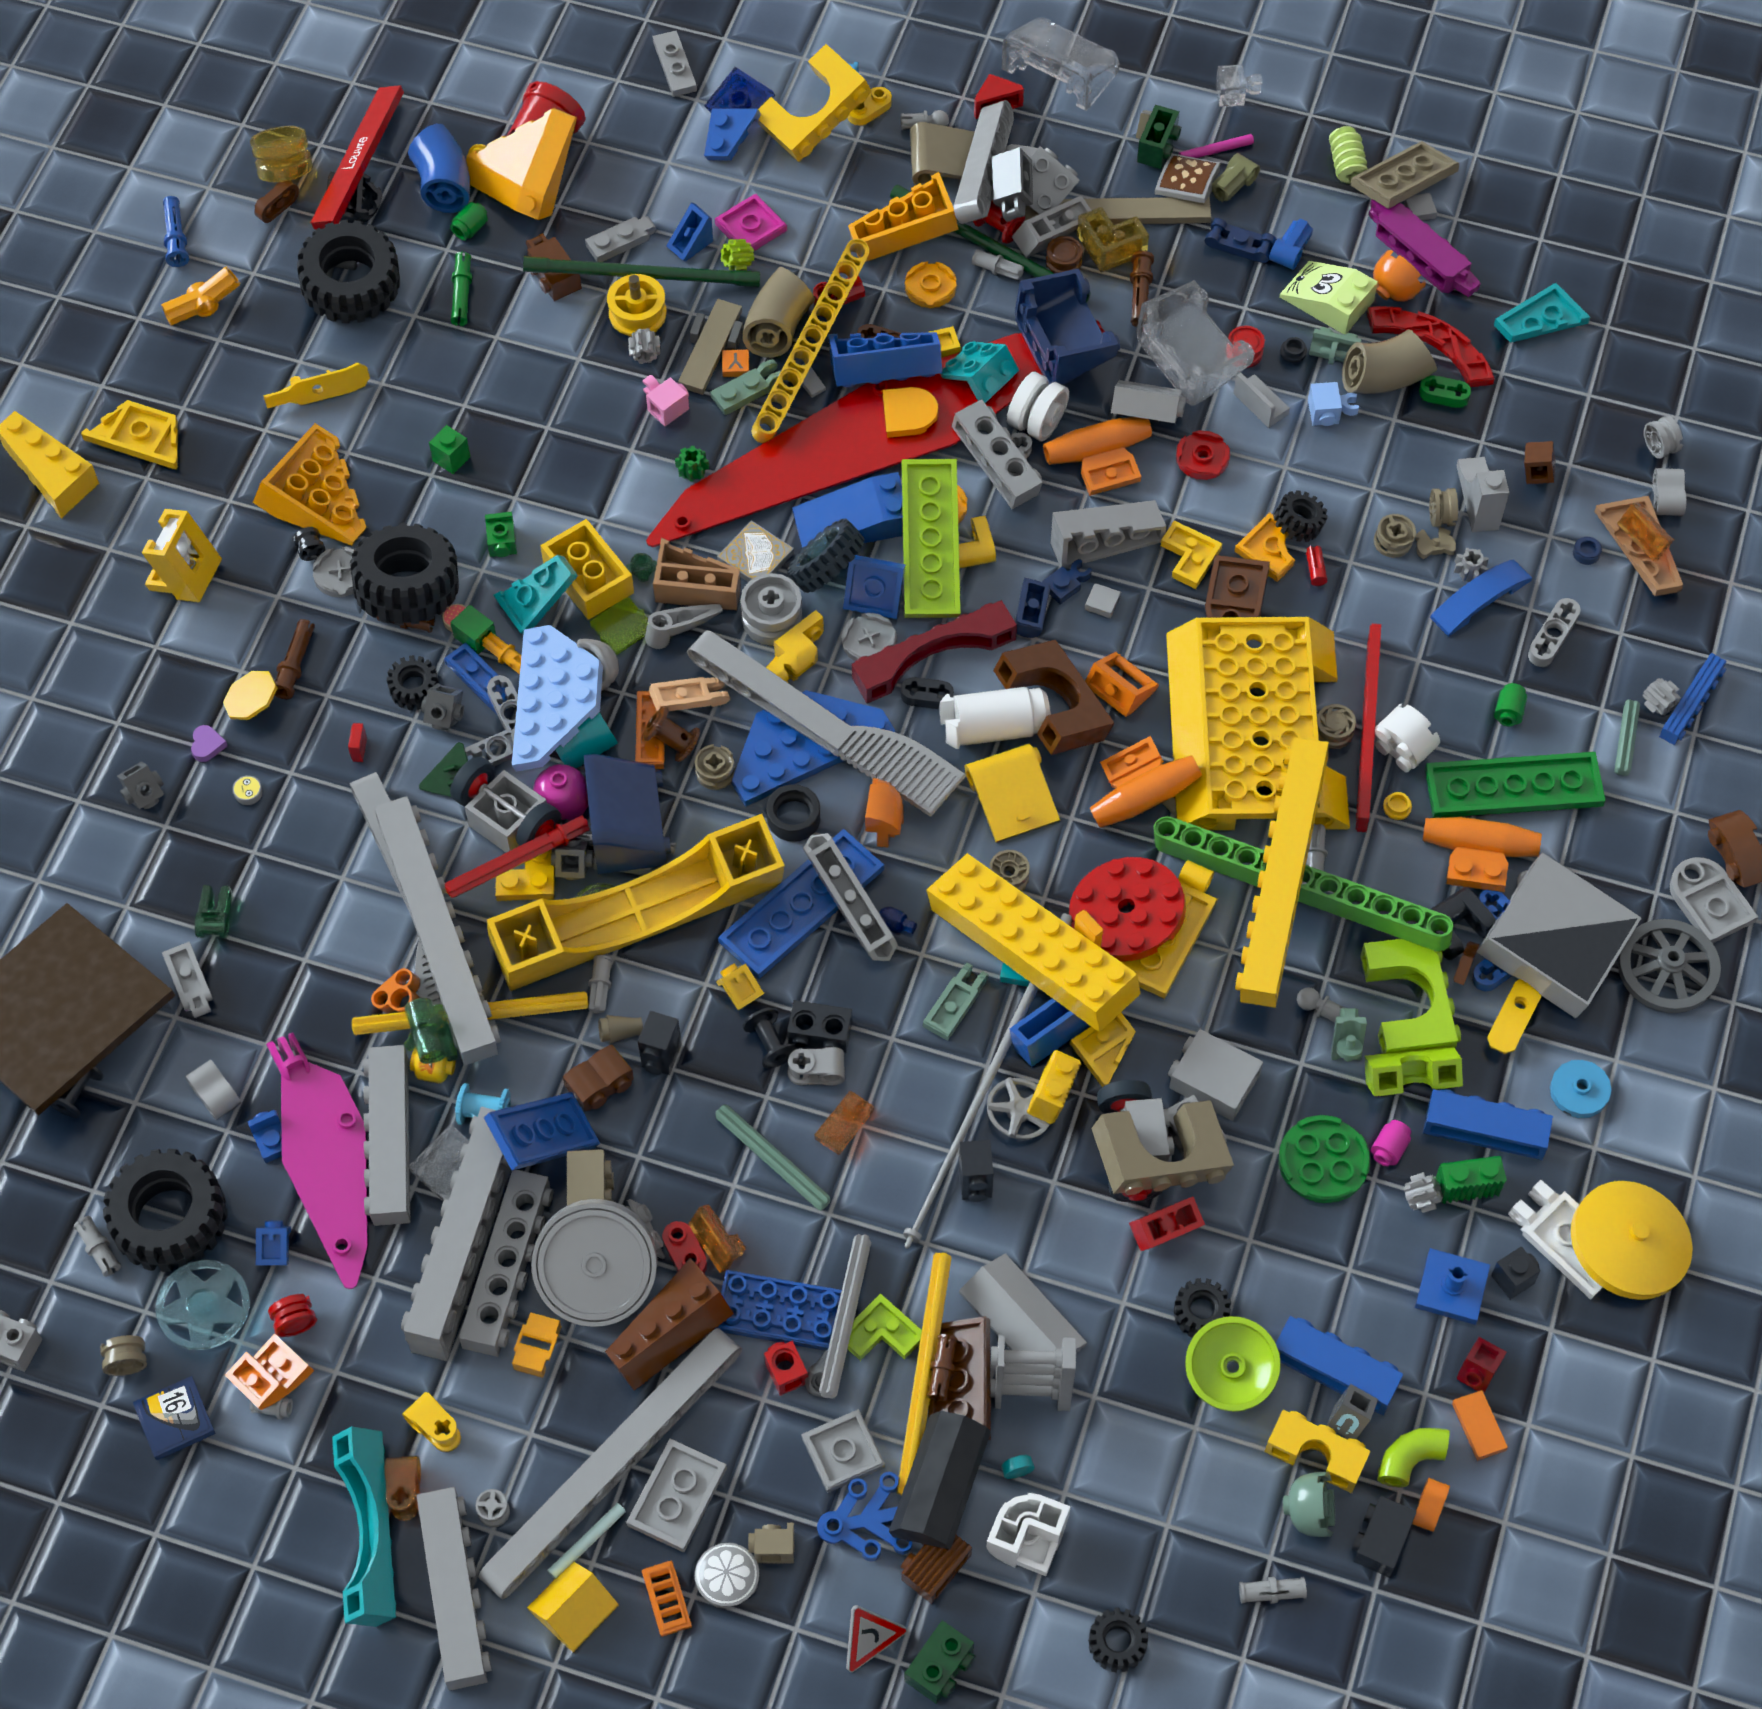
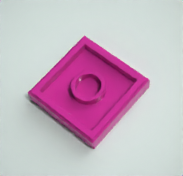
M756 193L715 218V225L729 239H746V243H750L754 251L787 231V225Z

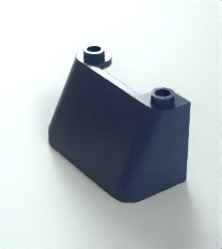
M1079 269L1026 279L1019 283L1015 307L1016 322L1041 373L1047 377L1049 384L1057 382L1065 385L1114 358L1117 355V351L1120 350L1118 336L1114 335L1112 331H1105L1102 334L1086 303L1087 294L1090 293V285Z
M599 754L584 755L591 832L598 874L660 867L667 864L666 854L671 853L669 836L664 837L658 796V788L663 787L661 770L655 771V765Z

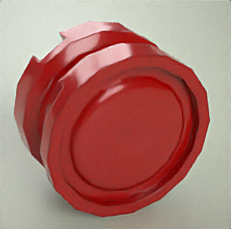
M1245 325L1239 326L1230 332L1226 349L1227 359L1233 365L1241 368H1250L1257 365L1262 360L1265 344L1264 335L1255 327Z
M304 1294L290 1295L276 1301L269 1307L268 1313L271 1321L275 1322L273 1328L277 1336H295L311 1329L316 1324L317 1317L314 1310L311 1309L312 1303L309 1295L306 1298Z

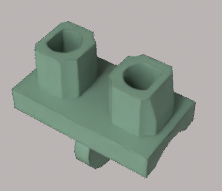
M1321 327L1320 330L1314 329L1309 355L1329 359L1328 364L1331 365L1334 364V361L1344 363L1350 347L1356 342H1361L1362 339H1359L1357 334H1337L1326 327Z
M1342 1008L1340 1009L1339 1017L1336 1016L1331 1060L1344 1058L1347 1062L1361 1060L1367 1021L1366 1017H1359L1358 1009Z

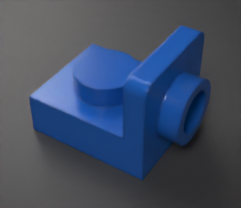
M276 1110L257 1114L247 1123L264 1162L268 1163L282 1156V1124Z
M282 1220L265 1221V1226L256 1228V1265L289 1264V1233H291V1226H283Z

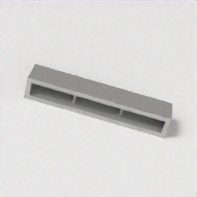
M405 1045L369 1047L368 1059L363 1060L364 1076L369 1077V1086H364L363 1089L364 1102L369 1104V1113L364 1114L365 1132L369 1131V1141H364L365 1159H369V1169H364L365 1187H369V1197L364 1198L365 1215H370L374 1226L410 1223L408 1055Z
M455 1487L417 1494L446 1686L450 1691L488 1683L486 1672L492 1671L489 1652H483L481 1640L487 1639L484 1620H478L476 1609L482 1608L479 1589H473L471 1580L472 1577L477 1576L474 1558H468L466 1547L472 1546L469 1527H463L461 1516L467 1515L464 1496L458 1497Z

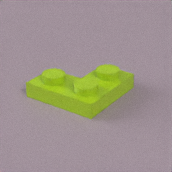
M880 1293L854 1319L848 1350L861 1361L883 1340L905 1360L920 1344L922 1330Z

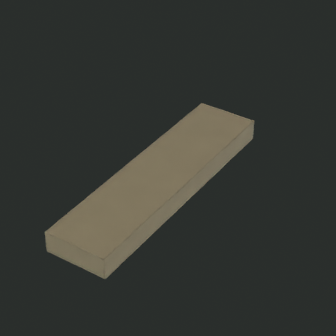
M717 299L678 380V384L684 385L687 390L704 394L722 356V350L725 349L734 322L740 318L742 306Z

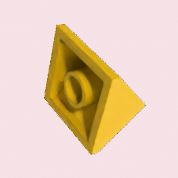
M573 1562L551 1582L527 1609L570 1651L574 1652L619 1604L592 1572Z

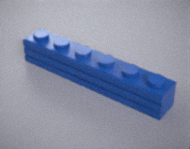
M1713 653L1709 655L1662 728L1660 738L1673 745L1678 740L1682 741L1686 734L1684 730L1686 727H1691L1695 720L1693 716H1698L1703 707L1701 706L1702 702L1706 703L1711 695L1709 691L1716 688L1719 682L1717 681L1718 677L1722 678L1727 670L1724 668L1726 660Z

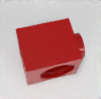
M793 1341L787 1343L778 1342L770 1346L768 1351L764 1353V1360L779 1395L781 1396L804 1386L808 1372ZM782 1361H789L793 1364L788 1370H781L777 1367Z

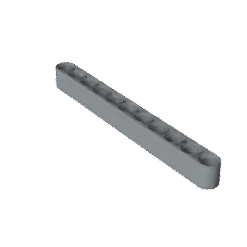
M719 1328L710 1332L490 1559L480 1571L478 1578L502 1600L509 1597L735 1362L742 1348Z

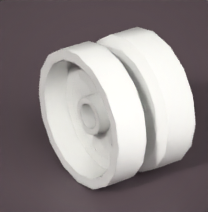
M1031 372L1025 377L1013 396L1007 413L1008 425L1019 431L1027 428L1029 436L1039 441H1045L1056 429L1064 414L1069 400V389L1057 382L1049 384L1047 377L1037 372Z

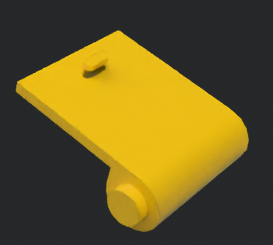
M1030 744L966 764L964 767L971 789L977 791L995 842L1060 821L1039 765L1042 763L1041 755L1038 748H1032Z

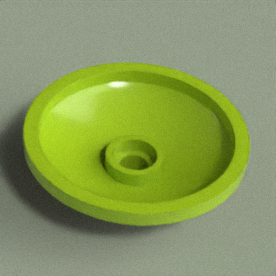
M1223 1317L1207 1323L1192 1338L1186 1354V1373L1191 1387L1205 1403L1223 1411H1244L1262 1403L1274 1390L1280 1374V1355L1273 1338L1262 1326L1242 1317ZM1235 1362L1239 1365V1369L1237 1372L1232 1373L1228 1371L1227 1365Z

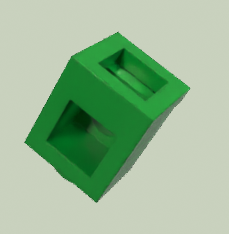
M512 512L485 514L487 545L490 557H506L517 554Z

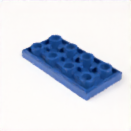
M726 1270L721 1294L734 1314L716 1328H719L724 1333L787 1343L793 1341L796 1346L826 1351L829 1348L842 1290Z

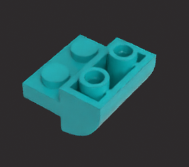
M599 712L593 719L588 717L578 727L579 732L564 747L559 745L555 750L564 765L578 768L584 764V755L601 754L618 744Z

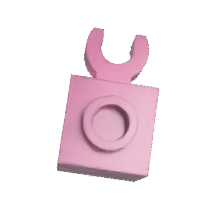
M652 375L642 380L643 384L647 386L643 389L646 393L647 409L664 426H667L689 410V393L684 385L677 384L671 377L662 384H659Z

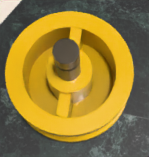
M642 274L627 275L615 281L608 291L609 319L613 327L620 333L632 336L631 334L640 328H648L650 331L657 332L665 322L667 315L665 292L662 285L654 278Z

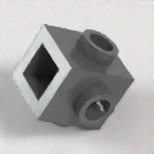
M436 684L428 689L427 696L424 697L421 705V712L424 713L423 722L432 724L434 729L448 730V728L461 721L464 714V705L461 704L463 690Z
M142 761L117 775L123 786L120 793L128 805L133 803L138 809H148L159 802L158 798L164 795L160 788L164 783L155 770L151 772L149 767Z
M580 837L570 840L566 846L562 844L556 847V849H552L551 865L555 866V877L567 880L585 878L588 868L593 867L594 852L589 850V841L581 840Z

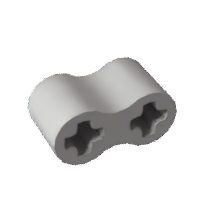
M1655 468L1652 487L1656 515L1684 516L1686 510L1684 469Z
M212 1060L207 1061L185 1076L193 1091L215 1120L241 1104L239 1097Z

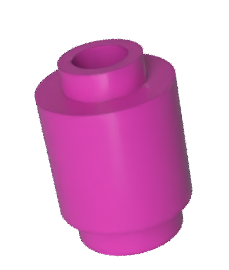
M1391 1120L1389 1124H1385L1371 1147L1374 1160L1383 1166L1397 1165L1411 1141V1129L1398 1120Z

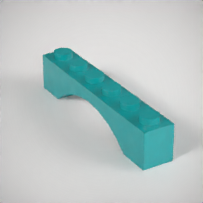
M351 1426L332 1437L334 1467L343 1479L352 1497L359 1526V1552L356 1567L349 1583L343 1590L345 1624L377 1627L396 1618L393 1583L394 1571L392 1568L389 1507L386 1489L387 1477L385 1475L384 1462L385 1448L382 1431Z

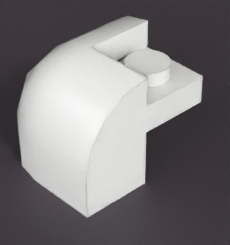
M1034 1493L1017 1496L1007 1503L1005 1502L998 1512L986 1545L988 1552L1003 1563L1014 1568L1018 1565L1046 1576L1061 1542L1069 1518L1070 1506Z

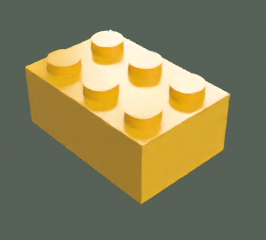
M587 519L540 545L543 563L556 555L564 556L577 573L578 577L565 592L588 620L634 594L632 574Z

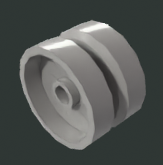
M768 573L758 575L750 580L742 590L740 602L744 630L751 639L761 644L774 646V641L803 620L802 596L799 587L792 579L782 574Z

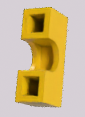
M1282 1410L1267 1442L1265 1453L1294 1466L1301 1452L1308 1449L1317 1450L1325 1456L1328 1463L1326 1472H1329L1332 1481L1326 1482L1352 1493L1366 1464L1370 1450L1366 1449L1365 1445L1356 1439L1349 1438L1347 1440L1336 1435L1335 1430L1329 1426L1322 1424L1317 1426L1307 1421V1418L1299 1412Z

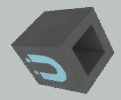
M1350 1384L1334 1405L1327 1426L1347 1439H1357L1370 1422L1378 1399Z

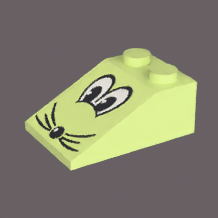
M1308 261L1280 293V298L1345 335L1374 302L1378 281L1357 269Z

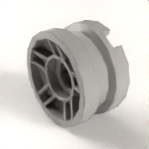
M1664 416L1658 421H1652L1645 425V442L1652 455L1660 459L1666 457L1669 453L1673 454L1682 450L1683 445L1680 444V440L1683 439L1682 432L1677 422L1671 416Z

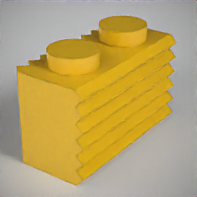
M1054 1050L1044 1068L1027 1109L1029 1115L1049 1124L1055 1123L1074 1083L1073 1081L1081 1065L1080 1060L1061 1051Z

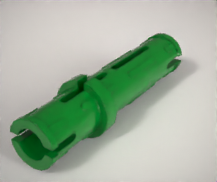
M463 252L455 254V271L452 273L451 278L454 286L450 321L455 326H457L458 317H460V326H464L468 322L469 285L472 283V274L470 273L472 257L467 252H465L464 261H462Z

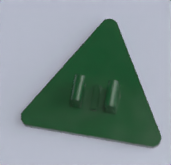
M456 743L419 784L420 790L451 797L452 782L460 768L468 762L463 743Z

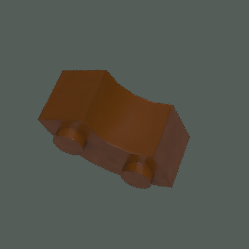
M1737 810L1708 819L1710 830H1708L1709 841L1723 857L1728 877L1744 888L1762 882V844L1760 845L1753 832L1757 830V827L1750 817L1743 811Z

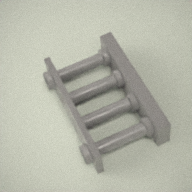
M998 1335V1346H991V1366H996L995 1379H990L991 1398H995L994 1409H1001L1002 1395L1051 1396V1400H1057V1411H1070L1076 1370V1338L1063 1337L1062 1348H1056V1352L1004 1350L1005 1336Z

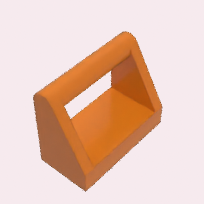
M1117 652L1093 663L1085 680L1092 692L1125 717L1131 715L1159 686L1158 683ZM1116 665L1143 687L1137 689L1111 669V667Z

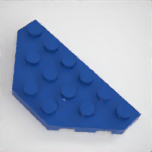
M808 690L802 692L849 726L875 727L896 733V730L882 709ZM762 710L756 713L733 775L732 785L746 807L770 796L780 787L796 784L843 762L841 756H835L771 713Z

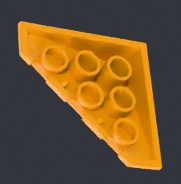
M555 108L545 112V116L536 121L531 120L516 128V132L507 137L504 135L487 144L488 147L480 152L474 151L467 155L466 162L470 176V185L511 209L534 219L540 220L552 216L577 117Z
M314 423L261 481L252 503L275 518L302 528L315 527L321 535L351 546L366 529L364 519H358L356 512L359 502L355 490L349 489L346 481L350 474L345 459L339 460L337 449L340 448L338 437Z

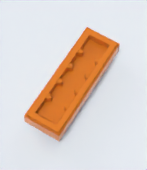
M637 691L635 761L655 765V769H664L665 743L655 736L649 741L643 739V733L649 720L657 712L649 691Z

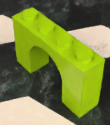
M1404 939L1364 943L1360 957L1366 982L1406 979L1419 985L1426 992L1430 1001V1009L1422 1016L1413 1019L1381 1022L1378 1032L1381 1053L1446 1046L1456 1048L1457 1043L1461 1041V1032L1459 1025H1454L1452 1017L1455 1014L1453 999L1448 998L1446 991L1449 983L1446 971L1442 972L1440 965L1442 963V951H1434Z

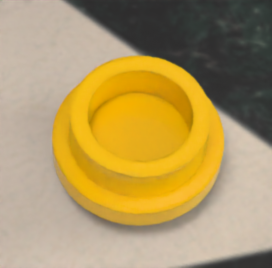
M1394 792L1385 798L1383 810L1389 818L1402 820L1410 815L1412 803L1406 794Z

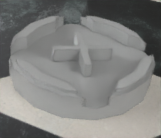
M341 547L342 549L336 550L334 548L327 549L317 557L313 564V578L316 587L322 593L331 597H346L354 594L350 560L352 559L354 549L350 547Z
M864 613L860 617L851 618L843 627L841 642L844 652L850 659L856 661L860 657L880 652L886 646L896 645L897 634L889 619L880 614Z

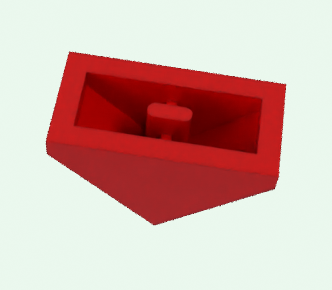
M989 74L974 98L975 119L979 118L983 107L1004 100L1010 103L1012 109L1022 107L1024 98L1023 86Z

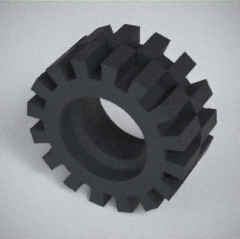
M1296 490L1295 493L1290 491L1284 495L1274 513V521H1277L1275 524L1277 528L1282 527L1281 533H1289L1288 538L1292 539L1295 536L1296 541L1301 542L1304 539L1305 542H1309L1310 539L1314 540L1319 535L1328 518V515H1326L1327 509L1322 508L1324 504L1321 501L1316 502V496L1310 498L1308 497V492H1304L1301 495V491Z
M414 655L409 656V661H406L403 657L400 658V665L396 661L392 664L393 670L389 668L387 672L389 676L387 677V684L390 696H392L395 704L398 702L401 708H404L406 704L408 710H413V705H416L417 710L421 709L424 697L427 696L428 689L439 684L436 668L434 665L432 666L431 661L427 659L424 662V658L421 656L418 657V660H415ZM410 677H421L424 680V683L417 688L407 689L403 687V682Z
M1197 1278L1194 1284L1190 1280L1186 1283L1185 1288H1180L1178 1296H1176L1174 1305L1176 1324L1180 1323V1330L1182 1332L1188 1330V1336L1192 1338L1207 1323L1218 1318L1230 1316L1231 1299H1227L1228 1292L1226 1289L1221 1291V1284L1216 1282L1215 1286L1212 1285L1211 1279L1206 1278V1282L1201 1283V1278ZM1197 1299L1210 1301L1214 1307L1213 1315L1206 1319L1197 1318L1190 1309L1192 1302Z
M1114 1608L1113 1612H1110L1109 1609L1105 1610L1101 1617L1098 1615L1095 1618V1622L1091 1626L1088 1640L1089 1651L1093 1653L1094 1661H1099L1101 1663L1100 1667L1105 1670L1106 1667L1112 1668L1111 1672L1117 1673V1669H1122V1672H1126L1131 1666L1135 1668L1138 1662L1144 1658L1148 1645L1146 1625L1144 1622H1140V1617L1137 1614L1135 1616L1131 1615V1610L1125 1609V1612H1121L1120 1608ZM1112 1629H1123L1129 1634L1131 1644L1126 1650L1116 1652L1108 1647L1105 1637Z

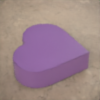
M208 725L199 726L193 732L194 743L192 744L191 751L197 761H209L227 747L226 741Z

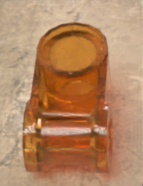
M419 1456L386 1458L387 1504L390 1506L395 1518L402 1521L410 1520L419 1512L417 1494H420L421 1483Z

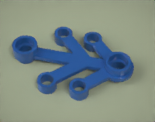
M893 1472L883 1473L879 1480L880 1486L860 1515L848 1517L857 1501L864 1499L867 1495L866 1482L860 1478L853 1479L848 1485V1494L838 1509L827 1512L820 1517L817 1524L820 1538L830 1544L843 1541L862 1553L865 1560L876 1561L881 1555L880 1544L873 1539L865 1541L852 1532V1530L864 1528L893 1546L896 1553L901 1555L909 1553L912 1549V1541H908L909 1545L906 1548L898 1547L897 1542L900 1539L892 1537L889 1533L890 1528L884 1525L893 1521L897 1507L880 1510L890 1493H894L897 1490L899 1483L897 1475ZM891 1478L895 1484L892 1487H886L883 1481ZM855 1485H860L864 1490L862 1493L856 1494L852 1491V1488ZM830 1522H836L839 1524V1528L836 1531H830L827 1525ZM868 1546H874L877 1548V1552L874 1555H868L865 1549Z

